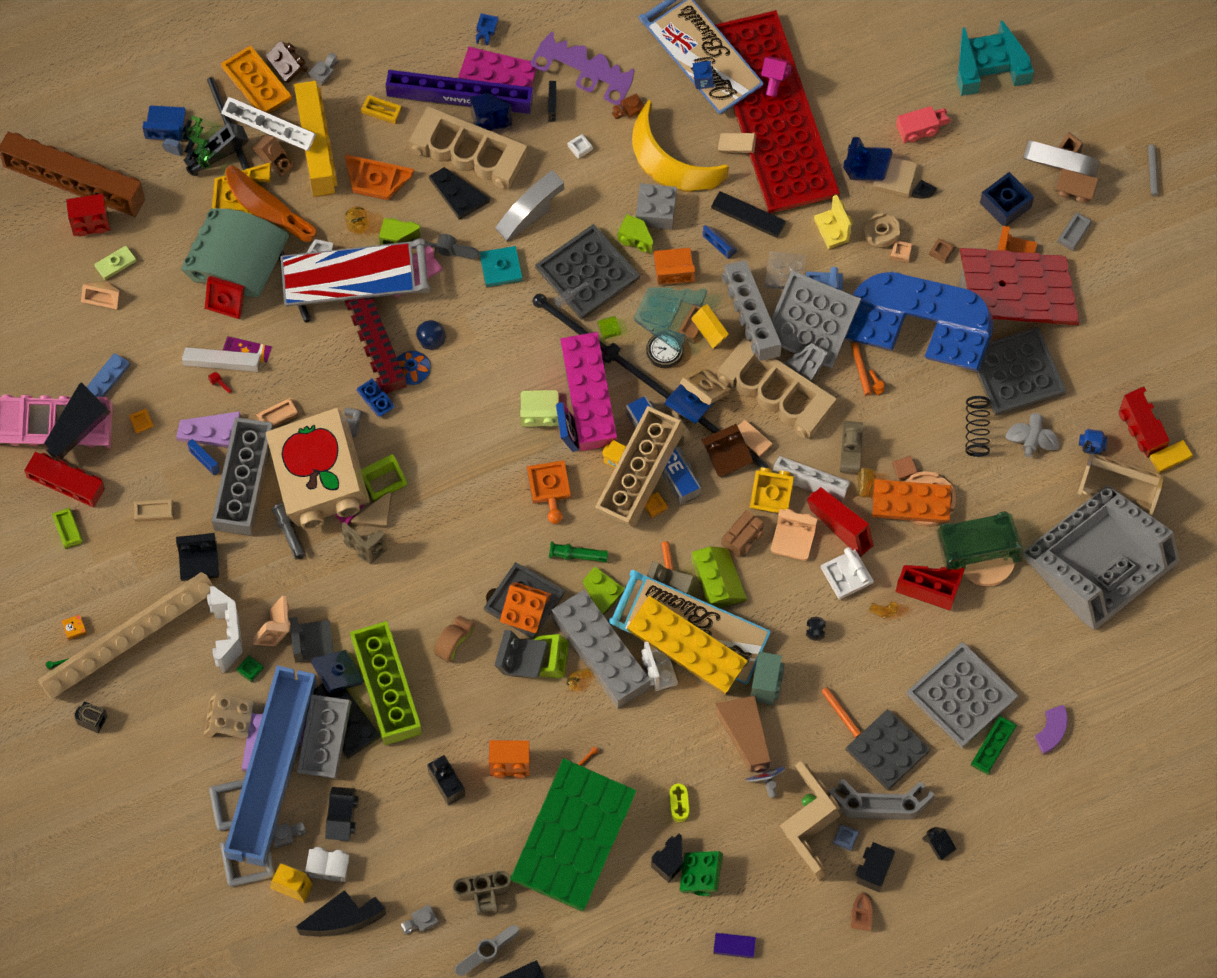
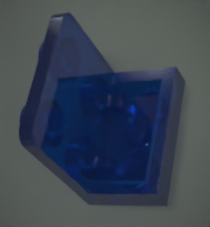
M853 137L851 144L848 146V154L843 162V168L850 180L883 181L886 177L893 152L890 148H867L860 137Z

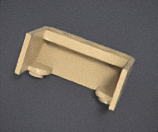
M1092 453L1087 462L1077 494L1081 495L1083 492L1093 496V494L1098 493L1108 485L1152 516L1162 488L1164 476Z

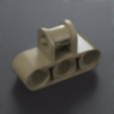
M844 421L840 472L859 474L863 422Z
M496 871L459 878L453 884L454 896L459 901L474 899L477 916L484 912L493 911L495 913L497 912L495 895L505 894L511 889L510 875L506 871ZM505 879L507 883L500 886L497 884V881ZM479 883H486L488 885L485 889L477 887ZM464 886L467 888V891L460 893L457 889Z

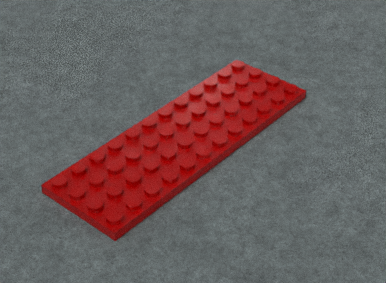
M777 10L715 24L717 29L763 82L762 87L734 105L733 109L741 133H755L757 135L754 153L748 154L768 213L832 199L834 195L839 197L840 192ZM768 56L790 61L789 65L792 66L790 76L779 83L777 97L766 95L769 78L761 76L765 57Z

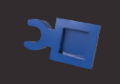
M481 13L476 27V32H479L476 35L477 44L480 39L484 38L485 45H489V35L494 36L499 21L498 17Z

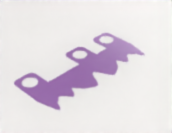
M553 31L541 42L531 60L533 67L541 71H547L553 59H556L582 71L576 81L578 88L592 92L598 80L610 84L604 95L605 100L619 105L621 100L624 99L632 84L634 68L629 72L621 73L618 64L612 68L609 67L608 60L603 54H598L591 60H587L586 46L580 45L567 48V41L555 42ZM540 56L547 59V64L544 67L536 64V59ZM584 77L592 80V85L588 88L581 85V80ZM612 90H616L620 93L621 97L619 100L614 101L610 99L609 93Z

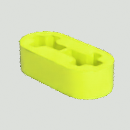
M677 783L670 788L671 815L674 821L685 822L689 817L688 791L683 784ZM676 790H680L683 793L681 794V800L677 801V795L674 794ZM679 805H681L682 811L684 812L683 816H679L678 813H675L678 812Z

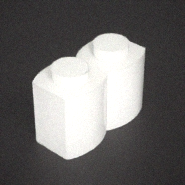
M321 847L309 849L305 874L309 878L346 882L349 855L342 850L327 852L326 849Z

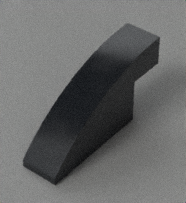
M344 890L299 923L296 929L298 934L302 936L325 937L341 935L376 922L386 915V910L376 896L359 908Z

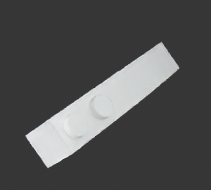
M228 97L221 113L237 122L307 151L310 150L316 136L313 132Z

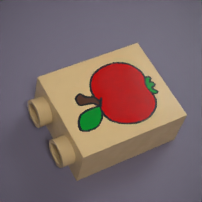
M338 408L266 432L286 514L297 526H301L303 529H314L324 523L323 518L334 514H338L339 517H349L360 511V505L370 502L348 420Z

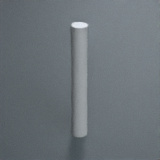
M1149 145L1148 158L1151 196L1156 197L1159 195L1155 145Z

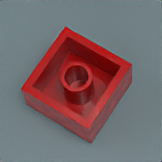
M103 194L66 199L68 219L73 236H85L92 233L102 234L110 231L109 215Z

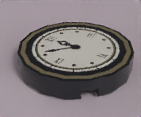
M660 332L649 339L646 346V355L654 366L671 368L673 365L678 364L683 357L682 341L675 334Z

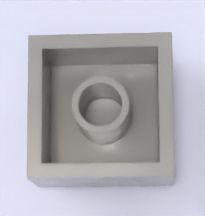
M640 183L636 218L644 220L646 227L672 230L677 187Z

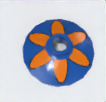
M407 351L397 357L406 379V385L419 384L428 377L430 363L424 354L418 351ZM410 363L415 364L413 367L408 366Z

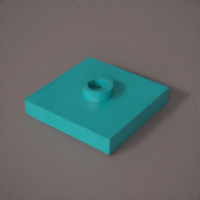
M516 246L479 252L486 287L523 281Z

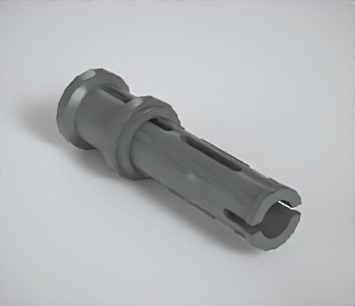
M284 502L273 506L271 509L272 513H275L277 517V525L283 530L294 559L303 558L306 556V553L294 528V522L286 514Z

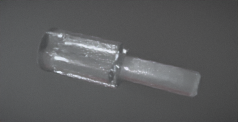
M588 282L582 283L573 290L569 288L555 297L554 302L557 307L561 308L573 300L577 293L589 286Z

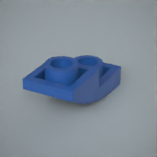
M373 378L357 388V392L379 418L395 408L385 392L381 391Z

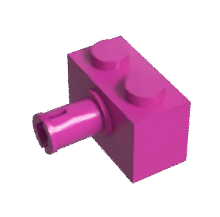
M770 56L765 57L761 76L769 78L766 95L777 97L780 81L790 76L792 68L789 65L790 61Z

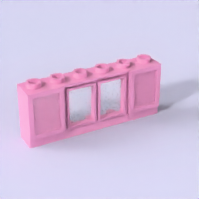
M2 395L0 397V446L1 443H10L12 446H19V444L38 446V444H44L68 404L70 397L59 396V399H51V396L45 395L40 396V398H32L30 395H21V398L13 397V395ZM97 397L111 413L77 445H86L89 448L105 446L111 449L113 403L107 397Z

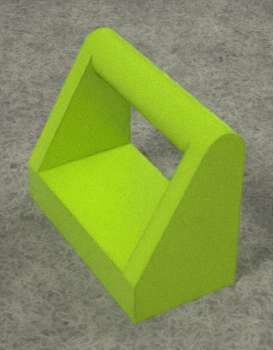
M393 454L361 469L366 490L373 502L387 493H392L408 485ZM395 470L400 480L374 493L369 482Z
M560 634L534 637V640L546 641L548 644H551L548 668H541L539 676L564 678L569 641Z

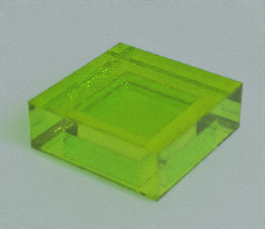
M615 316L597 321L603 340L621 335V330Z

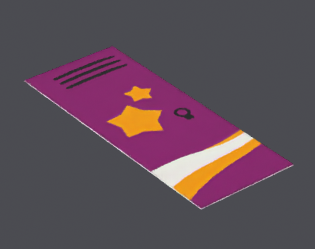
M227 336L222 351L260 354L259 361L267 363L272 346Z

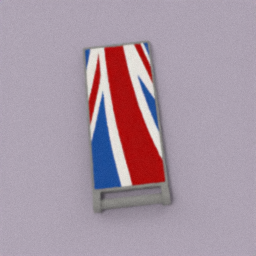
M417 239L412 242L283 255L280 258L284 305L288 307L398 294L430 292V284H428L424 250L426 241L424 239ZM411 248L417 249L420 285L415 286Z

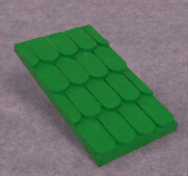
M563 758L509 880L583 912L637 790Z

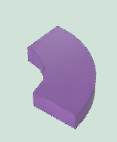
M1064 704L1045 712L1046 726L1040 733L1035 735L1043 755L1054 749L1065 733L1067 713Z

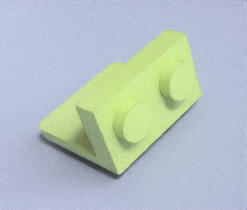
M522 391L521 427L559 426L556 404L559 403L558 391Z

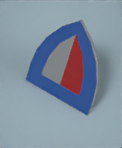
M779 767L746 778L745 781L764 780L769 798L777 796L775 790L776 782L772 778L783 773L785 768Z

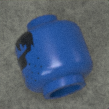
M1086 429L1084 435L1080 434L1079 446H1082L1084 453L1100 455L1102 451L1106 450L1107 436H1105L1103 431Z

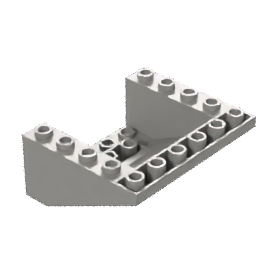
M1108 485L1022 552L1023 557L1078 618L1094 631L1180 562L1174 532Z

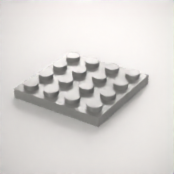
M791 271L771 319L781 342V348L796 354L804 350L811 343H814L829 352L823 365L833 369L862 299Z
M963 642L906 693L960 748L966 746L1018 698V695Z

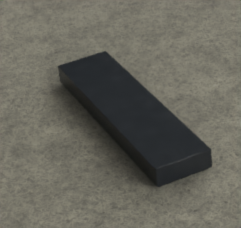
M719 191L711 205V209L775 238H778L786 224L785 220Z

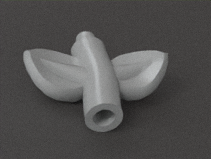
M1037 413L1030 415L1029 425L1017 423L1006 433V438L1009 441L1024 443L1025 456L1029 458L1032 457L1033 452H1036L1038 445L1050 451L1059 449L1056 435L1051 430L1042 429L1043 416Z

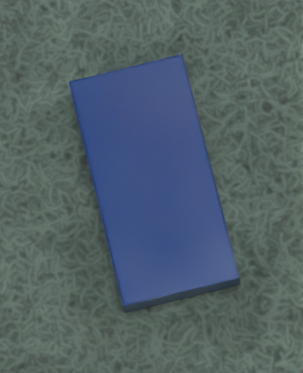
M193 439L187 442L189 452L213 475H216L220 471L218 463Z

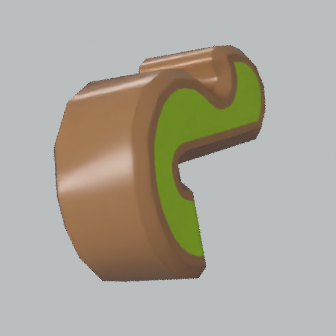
M461 615L457 616L454 622L448 625L440 634L434 647L435 655L448 663L452 662L457 647L471 636L475 628L474 623Z

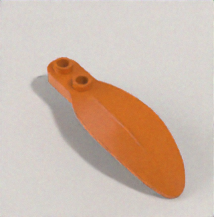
M234 165L227 166L226 179L235 198L245 209L275 226L286 229L302 241L309 242L314 239L316 229L311 224L292 213L284 203L253 181Z

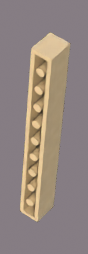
M199 573L37 681L49 698H55L207 598V594H210V587L213 584L206 574Z

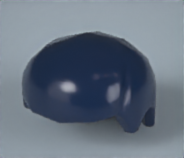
M428 320L417 327L416 336L424 349L434 350L444 344L446 334L439 322Z

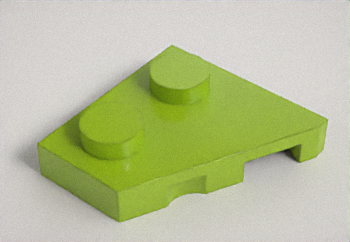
M596 567L583 579V585L589 597L603 616L622 596L625 590Z

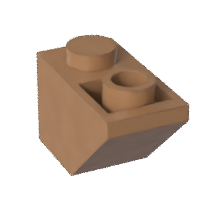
M264 135L252 146V149L265 164L271 162L272 170L281 177L295 165L275 137Z

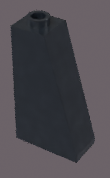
M82 382L76 388L44 442L48 447L46 451L53 458L56 456L60 460L64 458L111 413Z

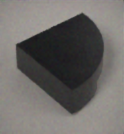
M920 180L911 196L918 199L928 198L936 193L937 188Z

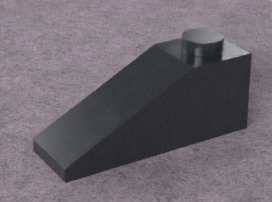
M229 122L196 150L193 159L197 161L196 164L204 162L207 167L241 149L249 142L243 126Z

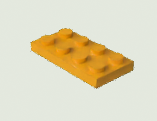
M251 45L221 63V68L254 108L269 114L292 100L291 94Z

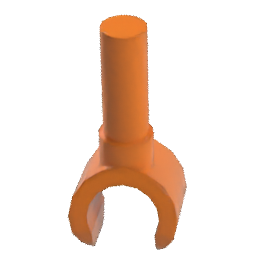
M870 370L869 373L875 383L872 386V390L876 395L884 392V383L881 380L879 381L873 370Z

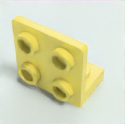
M834 195L831 210L814 216L815 223L828 249L848 243L850 234H852V219L845 212L844 202L839 200L837 195Z

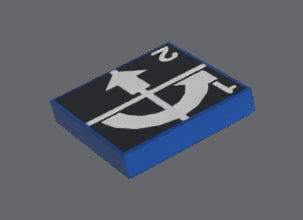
M563 402L557 403L556 410L561 439L572 452L578 451L574 416Z

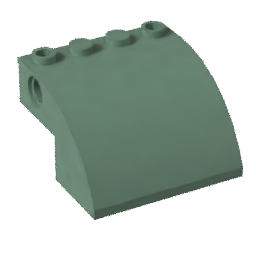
M211 208L180 270L193 282L207 283V278L213 276L245 286V297H260L289 234L274 224L252 214L232 209Z

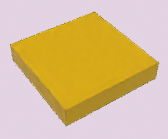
M708 304L701 307L691 318L712 348L718 346L729 335Z

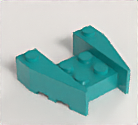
M1003 20L1000 21L998 34L968 39L966 28H962L957 83L961 96L979 93L980 76L1009 71L1014 86L1032 83L1034 71L1030 57Z

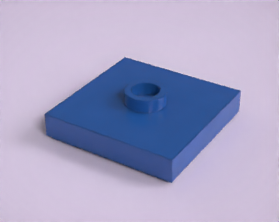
M682 384L665 401V405L695 424L714 405V403L708 405L702 402L694 393L687 391Z

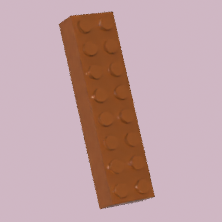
M8 131L0 144V158L3 167L80 197L103 194L107 207L135 218L145 201L141 182L135 177L129 178L119 171H111L101 164L95 165L85 158L74 157L69 152H61L51 145L40 144L37 140L27 139L19 133Z

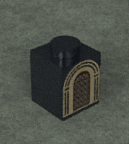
M85 701L82 706L76 709L74 715L79 726L98 734L108 717L104 709Z

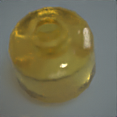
M355 206L346 211L344 219L346 227L351 233L361 234L369 228L370 219L366 209Z

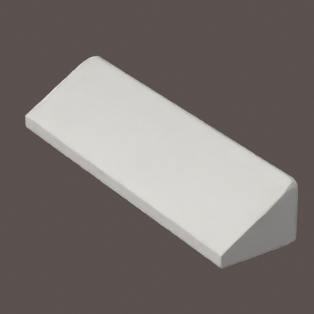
M186 347L182 356L183 366L258 372L260 354Z
M781 456L777 459L772 473L779 474V471L791 472L790 476H794L793 485L811 492H815L822 487L840 502H843L851 483L845 479Z

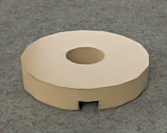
M880 213L867 220L864 226V234L866 240L871 245L886 247L898 240L901 234V227L895 216ZM882 227L887 228L885 232H878V229Z

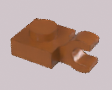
M636 93L621 100L619 105L612 107L614 110L612 115L615 119L625 114L630 118L639 114L645 105Z

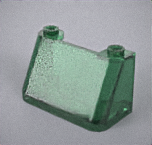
M1006 511L994 516L954 524L944 523L937 529L944 566L947 569H957L959 567L966 569L968 564L1003 558L1004 561H1007L1008 557L1013 559V563L1023 561V547L1013 515Z

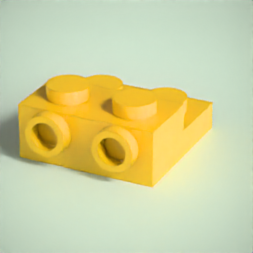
M763 467L760 468V471L756 470L749 508L779 513L780 509H789L794 476H790L791 472L779 471V474L771 473L772 469Z

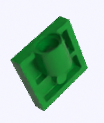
M720 851L685 853L679 891L683 894L693 893L698 896H710L711 892H718L723 853Z

